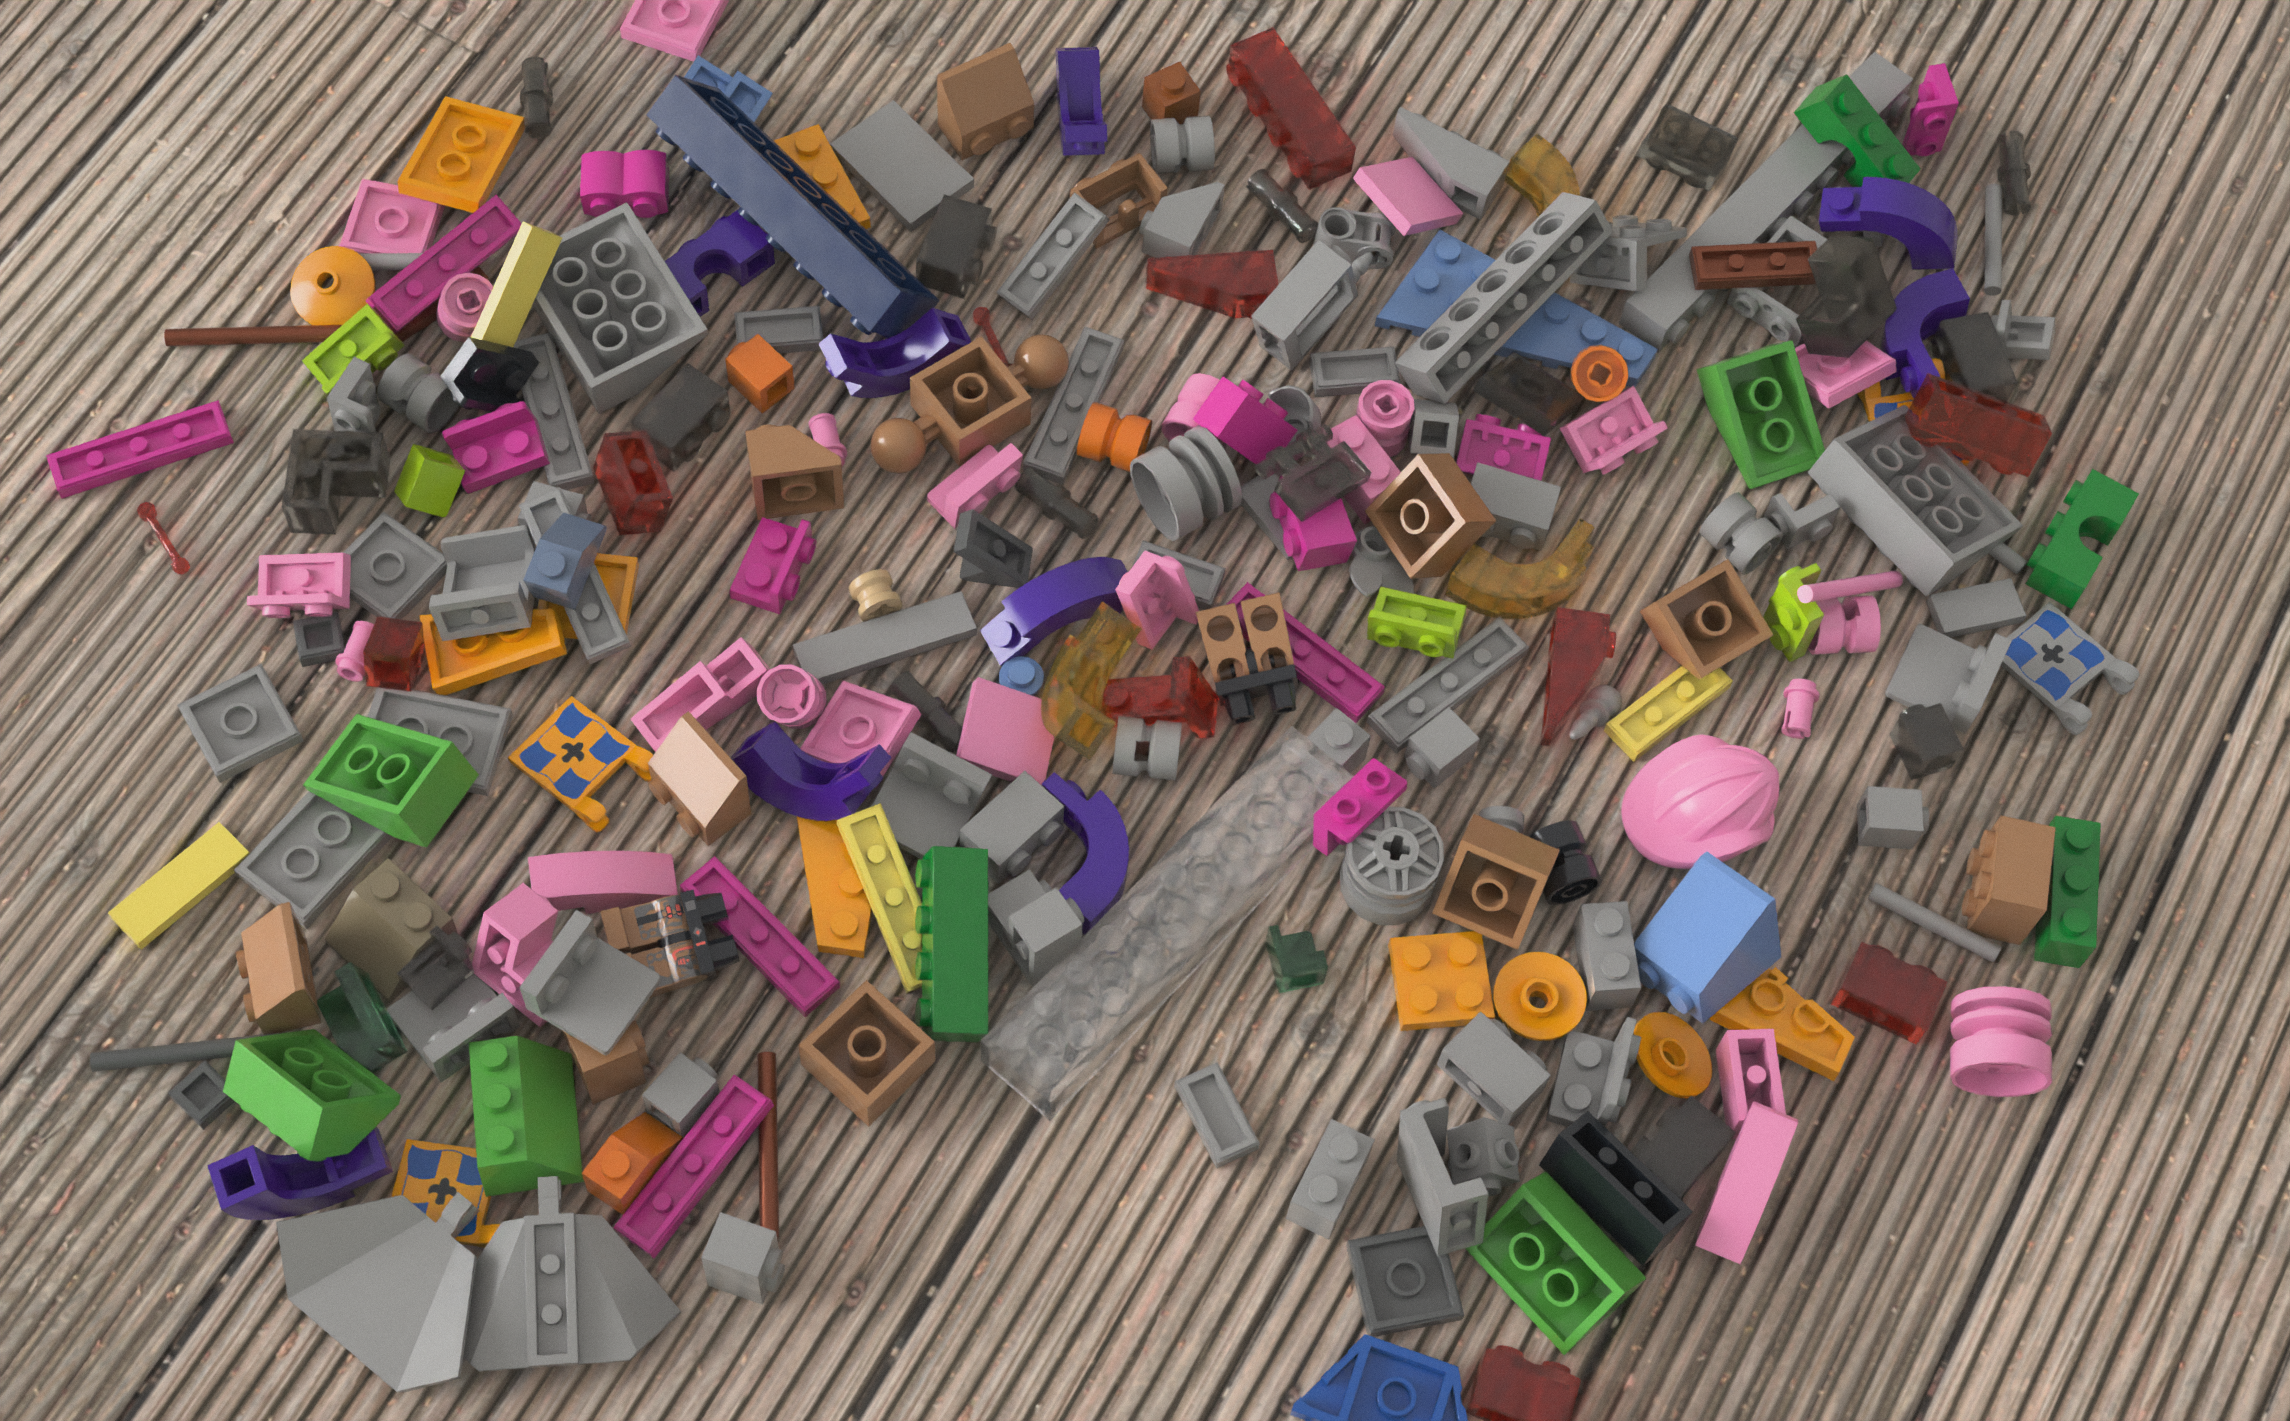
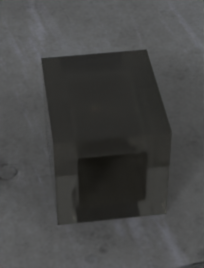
M1941 703L1929 707L1917 704L1905 709L1899 714V719L1890 732L1891 739L1911 780L1952 768L1964 750Z

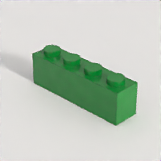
M932 846L923 856V860H918L915 875L917 888H923L922 906L919 905L917 907L915 918L917 934H922V952L917 953L915 962L916 979L922 980V998H918L916 1002L915 1023L918 1027H922V1030L934 1041L977 1043L988 1035V849Z

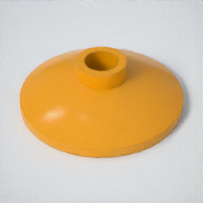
M341 246L321 248L308 255L297 267L291 282V299L298 314L309 324L343 325L367 304V298L375 292V276L369 263L356 251ZM329 277H333L334 282L332 286L323 289L322 284Z
M1528 952L1511 959L1500 970L1494 984L1493 1000L1499 1017L1510 1030L1530 1040L1551 1041L1567 1035L1579 1024L1586 1009L1587 994L1581 976L1566 960L1546 952ZM1535 996L1540 997L1545 1002V1007L1536 1008L1530 1004L1529 999Z
M1652 1012L1638 1021L1633 1033L1634 1035L1641 1036L1636 1059L1649 1080L1665 1093L1678 1098H1693L1702 1093L1709 1086L1712 1078V1062L1708 1049L1699 1034L1687 1022L1666 1012Z

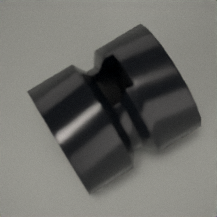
M1567 820L1553 823L1529 836L1560 850L1543 890L1548 904L1560 905L1578 900L1595 891L1601 885L1602 878L1592 856L1584 854L1588 845L1577 821Z

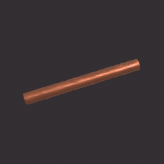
M342 325L165 329L164 339L166 346L324 342Z
M760 1052L757 1054L758 1091L771 1099L774 1106L758 1125L760 1226L776 1231L778 1240L779 1190L776 1053Z

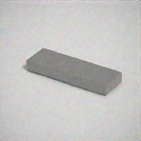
M1074 192L998 289L997 294L1032 320L1110 221L1108 217Z

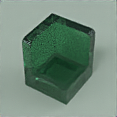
M1278 925L1269 926L1265 944L1278 992L1283 993L1324 984L1328 964L1324 950L1316 951L1311 932L1304 931L1281 936Z

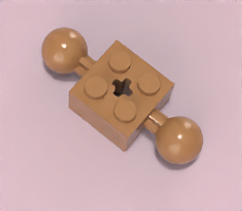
M1039 334L1025 339L1017 348L1014 364L1006 367L981 336L910 377V405L920 418L914 422L905 418H892L881 423L871 438V453L875 462L888 472L896 474L907 473L915 469L922 462L926 453V444L937 438L960 467L987 445L995 446L1031 424V396L1023 387L1029 386L1034 389L1044 390L1059 384L1067 374L1069 367V357L1065 347L1059 340L1049 335Z

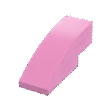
M740 637L707 666L701 661L634 715L631 721L656 752L677 721L686 712L689 711L706 730L755 698L759 682L770 668L754 647Z
M582 851L528 857L531 889L537 894L546 897L558 911L584 907L585 913L591 914L615 907L622 909L651 902L659 898L678 895L672 854L643 851Z
M1755 1101L1752 1102L1717 1182L1716 1191L1699 1227L1695 1246L1741 1265L1798 1125V1119Z

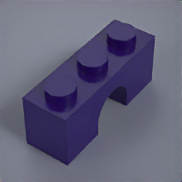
M738 210L729 216L719 218L712 225L711 229L697 239L685 242L677 253L665 260L668 268L700 317L710 311L707 287L701 282L705 276L713 273H724L733 277L743 287L775 264L774 247L766 240L767 234L759 226L753 225L744 219Z

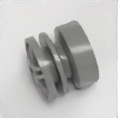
M1198 425L1184 433V436L1179 435L1169 442V450L1158 446L1131 461L1130 473L1132 483L1140 503L1155 527L1172 541L1203 525V516L1213 521L1223 515V511L1228 513L1241 505L1242 491L1235 468L1216 437L1204 427Z
M1388 807L1354 841L1347 843L1340 869V890L1347 905L1362 919L1377 925H1400L1418 917L1429 905L1444 862L1443 841L1436 827L1420 813L1405 807ZM1390 854L1397 855L1398 861L1390 859Z

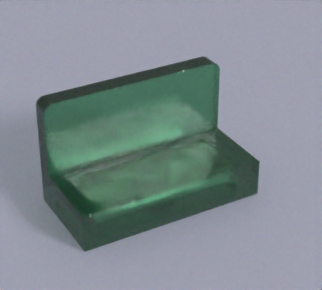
M352 962L334 971L341 985L317 1000V1004L338 1047L371 1073L408 1052L369 974Z

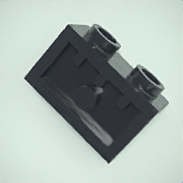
M468 337L440 377L451 391V398L459 406L468 410L476 408L493 412L504 404L520 402L516 395L527 383L528 378L540 362L531 351Z

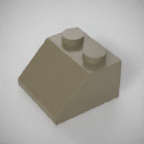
M389 858L352 889L325 937L326 943L389 1003L460 940L453 918Z

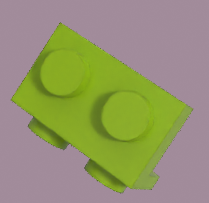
M366 304L307 355L302 362L322 384V390L329 395L353 357L369 363L373 374L376 370L381 371L389 367L397 359V352L405 345L373 307Z
M1817 563L1804 569L1796 566L1782 574L1778 579L1779 584L1774 594L1768 600L1769 605L1763 616L1773 633V636L1769 638L1772 645L1777 650L1782 651L1789 662L1805 655L1824 617V613L1816 602L1803 603L1797 596V591L1801 586L1816 583L1822 571Z
M1380 586L1374 610H1370L1368 616L1367 639L1376 641L1385 647L1393 648L1399 646L1417 650L1429 657L1444 656L1454 658L1466 616L1467 605Z

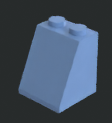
M1706 851L1699 857L1634 942L1640 982L1649 989L1655 988L1665 995L1679 1012L1683 1014L1689 1013L1701 1023L1706 1022L1781 958L1775 898Z

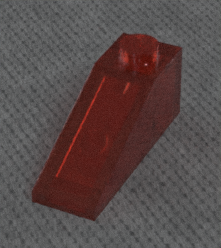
M1273 250L1147 258L1146 289L1232 318L1248 317L1252 319L1251 315L1279 285Z
M1557 607L1550 627L1540 745L1550 746L1600 674L1605 658H1613L1616 632L1609 631L1610 614Z

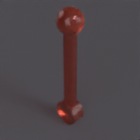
M986 307L976 308L973 312L974 322L982 325L994 352L1005 366L1012 365L1008 362L989 323L990 311Z
M150 502L140 504L137 509L138 515L142 521L150 524L173 561L172 570L179 575L186 574L189 571L190 563L187 559L180 557L158 522L155 506Z

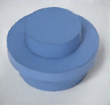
M1018 656L1010 659L1000 669V685L1035 696L1043 686V670L1035 660L1029 657Z

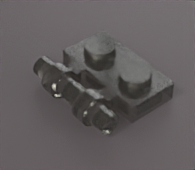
M1326 424L1316 429L1307 428L1296 436V441L1286 447L1277 446L1266 454V459L1255 466L1257 474L1262 479H1267L1274 474L1283 476L1282 479L1277 481L1274 491L1301 522L1368 482L1372 473L1345 441L1333 448L1327 445V442L1333 439V433ZM1303 456L1312 457L1313 459L1303 466H1300L1297 462Z

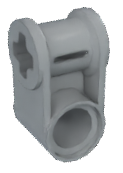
M1332 207L1321 214L1313 245L1318 240L1329 248L1336 245L1349 255L1352 262L1367 252L1372 253V251H1376L1369 268H1385L1393 262L1394 255L1390 248L1391 236L1396 232V227L1383 213H1366ZM1378 225L1381 227L1380 231H1376Z

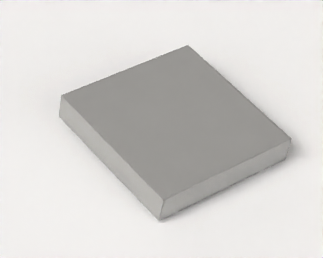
M384 511L343 552L351 555L350 598L391 628H394L446 574L447 562L442 552Z
M262 664L178 704L180 712L219 783L303 742L298 728Z

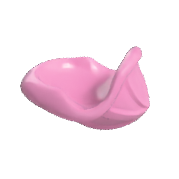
M1709 735L1688 737L1666 748L1650 760L1636 774L1627 787L1621 807L1625 832L1632 845L1642 856L1664 867L1691 869L1699 857L1706 851L1722 862L1728 861L1770 840L1774 829V811L1779 797V773L1777 768L1764 755L1753 749L1729 745L1722 739Z

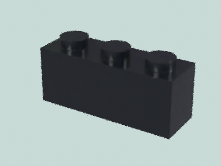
M1589 1111L1558 1134L1539 1163V1166L1642 1266L1672 1242L1693 1213L1682 1200Z

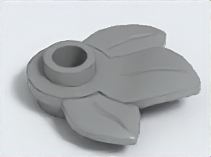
M1367 527L1355 534L1357 542L1352 550L1354 559L1349 567V572L1358 591L1369 597L1375 594L1381 586L1414 594L1412 579H1410L1376 527Z

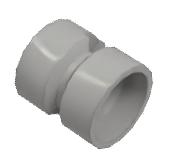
M1210 116L1186 117L1183 124H1179L1175 118L1151 120V158L1153 170L1156 174L1178 172L1181 165H1186L1189 171L1213 170L1215 147Z
M412 354L401 355L391 363L383 374L378 386L377 396L382 403L397 413L406 414L409 421L428 433L437 432L452 419L459 405L451 398V391L441 379V373L430 374L431 366Z
M1737 492L1726 498L1711 512L1702 524L1699 533L1716 550L1725 548L1727 550L1726 559L1738 571L1746 575L1756 569L1771 555L1781 542L1783 533L1766 517L1757 519L1756 508Z
M1118 716L1112 774L1137 777L1143 770L1148 772L1150 778L1175 781L1182 723L1156 720L1152 726H1147L1143 718ZM1136 741L1150 742L1148 755L1135 753Z

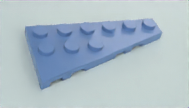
M1439 230L1377 315L1375 326L1389 329L1390 325L1409 329L1413 330L1412 335L1420 337L1476 281L1495 259ZM1554 292L1494 355L1519 360L1520 356L1543 361L1542 366L1557 369L1558 365L1571 368L1573 359L1581 350L1592 345H1604L1613 348L1623 356L1628 367L1626 386L1636 387L1655 359L1658 349Z

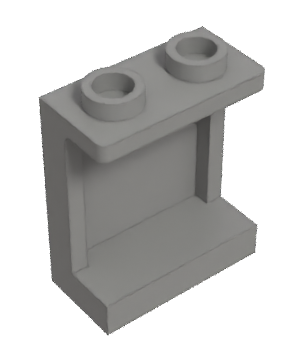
M520 525L443 538L441 549L447 562L443 594L431 595L429 609L442 641L531 627L535 597L532 596L523 581L536 549L529 527Z
M1444 1098L1432 1102L1428 1100L1419 1101L1407 1109L1400 1110L1397 1163L1437 1256L1483 1243L1488 1191L1481 1177L1453 1185L1441 1158L1445 1154L1449 1106Z

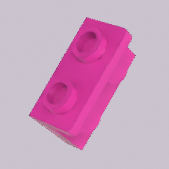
M1945 63L1929 65L1924 82L1919 85L1918 99L1915 107L1911 108L1910 123L1902 143L1910 156L1918 155L1923 157L1942 151L1959 104Z
M524 401L504 404L498 407L496 411L474 419L461 420L455 426L442 431L444 440L453 451L454 459L465 470L461 484L468 494L550 464L538 420Z
M1476 414L1475 421L1466 419L1456 461L1463 473L1474 475L1478 462L1536 480H1542L1551 438L1542 436V428L1527 424H1518L1517 430L1500 426L1501 419L1482 414Z
M762 517L730 587V598L781 614L786 600L793 601L798 592L801 579L798 573L802 564H809L815 553L817 540L812 538L811 522L802 519L798 528Z
M1375 758L1370 760L1314 813L1313 847L1328 856L1339 844L1346 845L1354 841L1406 791L1407 781Z

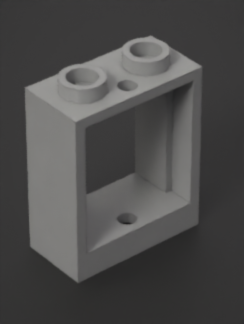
M1790 216L1767 243L1816 241L1823 274L1821 281L1828 285V288L1803 317L1757 287L1732 288L1727 303L1734 307L1740 315L1752 319L1769 330L1776 339L1781 341L1793 340L1794 347L1796 348L1850 285L1860 260L1793 216Z
M1318 240L1251 315L1260 347L1291 371L1358 296L1355 275L1351 265L1352 260L1345 251L1336 245L1329 248Z

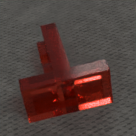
M1191 656L1173 657L1171 675L1100 680L1095 720L1101 728L1117 727L1118 716L1143 718L1147 725H1153L1156 720L1186 722L1197 738H1211L1215 735L1218 696Z

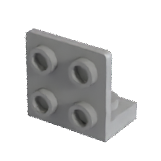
M1635 215L1614 216L1613 223L1608 222L1613 233L1570 276V283L1630 291L1647 289V246L1687 237V228L1674 227L1669 219H1650L1646 223H1639L1638 216Z
M1918 624L1885 691V696L1966 734L1982 708L2012 640L1995 633L1987 648L1978 645L1977 649H1974L1927 626Z
M910 732L872 806L881 803L899 848L923 860V856L932 846L955 847L960 837V829L967 824L992 774Z
M576 910L519 988L527 1010L601 1054L608 1055L657 988L661 979L657 972L597 938L593 919Z
M461 956L387 1009L391 1019L440 1082H443L470 1063L469 1042L503 1038L520 1027L513 1005L503 993L497 996L490 986L470 971L472 963L466 956Z
M1626 1018L1614 1042L1574 1030L1566 1035L1545 1121L1568 1127L1589 1111L1604 1127L1608 1121L1616 1123L1620 1107L1625 1106L1631 1080L1626 1077L1630 1064H1634L1641 1041V1036L1633 1034L1636 1019Z

